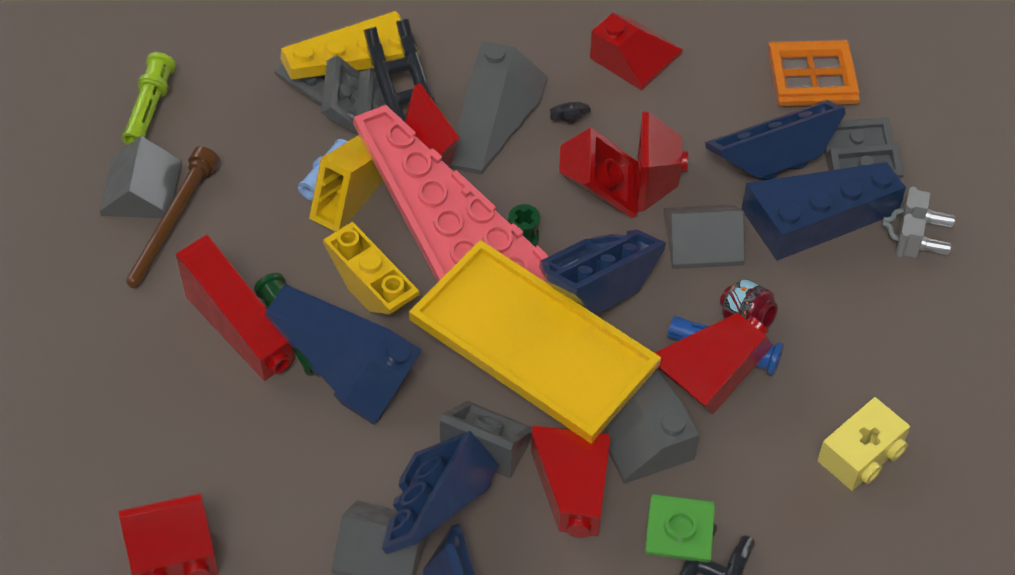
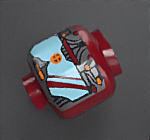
M746 279L736 282L733 286H728L720 299V305L723 306L722 315L724 319L739 313L747 321L751 316L755 317L766 328L771 326L778 310L773 292Z

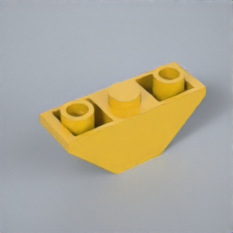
M353 221L323 239V244L347 289L369 312L391 314L420 295L419 290Z

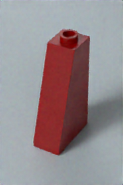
M206 234L176 253L185 296L263 381H266L275 374L284 372L294 362L292 346L264 315L267 310L212 239Z

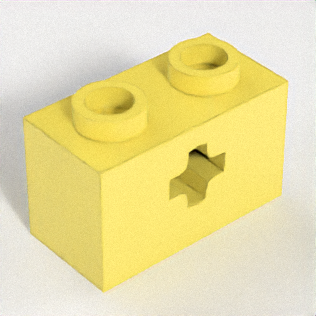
M874 397L823 441L817 461L853 491L862 482L866 484L871 483L881 472V465L888 459L895 461L904 453L908 446L905 440L911 426L879 399Z

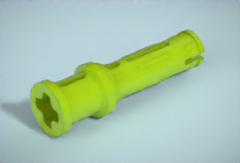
M153 52L147 56L145 74L140 76L137 84L140 92L125 131L121 136L122 141L126 145H129L140 136L145 138L158 100L167 94V81L169 76L176 70L175 60L167 54Z

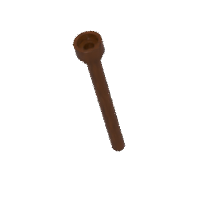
M197 146L188 159V169L190 171L126 279L129 287L136 288L141 284L202 178H206L215 171L220 159L211 149Z

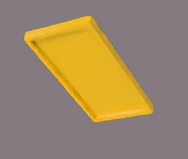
M479 240L409 311L410 321L591 444L656 371L661 362L660 356L571 298L556 291L551 285L482 240Z

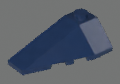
M287 284L283 286L264 314L294 349H299L311 363L312 371L318 377L322 376L335 391L333 395L343 406L375 425L422 351V349L386 327Z
M471 430L414 453L399 479L398 486L403 492L393 502V507L398 512L388 522L382 550L386 554L417 544L490 488L492 484L491 479L499 464L473 435Z

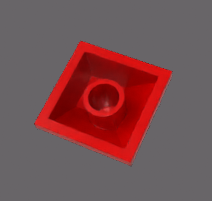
M613 12L595 27L591 33L590 59L641 91L683 52L682 48L631 17Z
M421 83L414 86L404 122L416 132V137L430 150L433 148L442 156V161L450 167L460 137Z
M642 112L637 155L638 212L646 211L677 188L681 172H687L688 151H682V137L650 112Z
M592 127L560 145L559 172L565 178L570 179L582 189L628 217L634 218L637 216V160Z

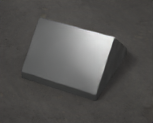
M138 137L111 158L99 211L100 215L162 218L176 195L182 166L181 159L146 138Z
M734 204L664 208L672 269L744 265V219L742 209Z
M465 401L442 413L440 418V442L471 430L473 435L499 464L495 472L511 479L531 442L532 427L469 401Z
M357 500L341 517L332 573L338 575H416L429 535L415 545L386 554L382 550L389 520L398 511Z

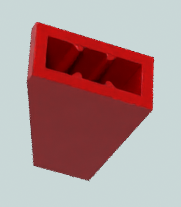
M736 313L655 352V354L661 357L658 369L710 413L714 414L773 346L766 336L769 330L755 317L751 316L747 321L739 313Z
M533 425L531 454L558 531L578 538L598 537L611 435L600 433L591 444L572 430Z

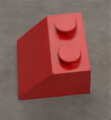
M201 493L118 511L132 575L219 574L212 534Z

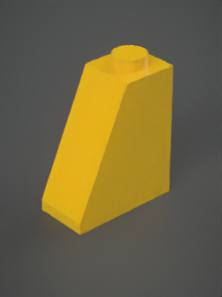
M359 135L323 156L320 160L309 219L335 232L351 221L383 182Z

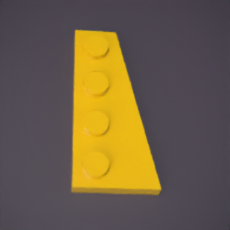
M397 11L283 47L281 48L280 59L291 80L325 75L327 60L336 55L355 70L374 68L369 58L363 30L377 27L386 62L403 58L404 55L396 21L401 20Z

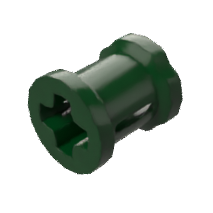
M520 204L513 207L509 212L508 222L510 224L514 223L523 231V236L536 247L539 243V231L537 229L541 219L539 211L528 204Z

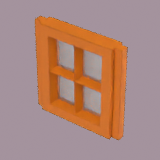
M847 40L768 42V56L778 106L815 105L825 100L839 105L859 104V88Z

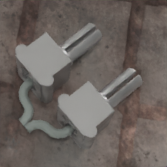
M916 187L909 188L903 209H896L890 217H884L882 226L887 227L890 237L897 241L895 254L899 258L903 256L917 258L919 250L948 255L951 251V243L924 237L926 223L951 228L955 223L954 215L928 209L930 192L917 190ZM898 214H902L901 229L899 235H896L894 227L889 222L895 220Z

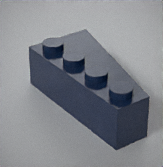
M888 162L746 183L741 209L776 261L881 221L884 217H890L894 210L900 209L906 186Z

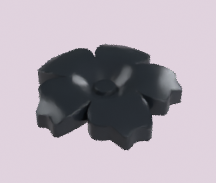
M583 102L562 103L550 109V119L558 120L564 117V119H567L568 124H573L576 118H580V114L591 112L588 104Z

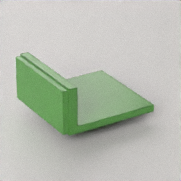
M652 494L648 514L645 554L710 563L715 511L714 502Z

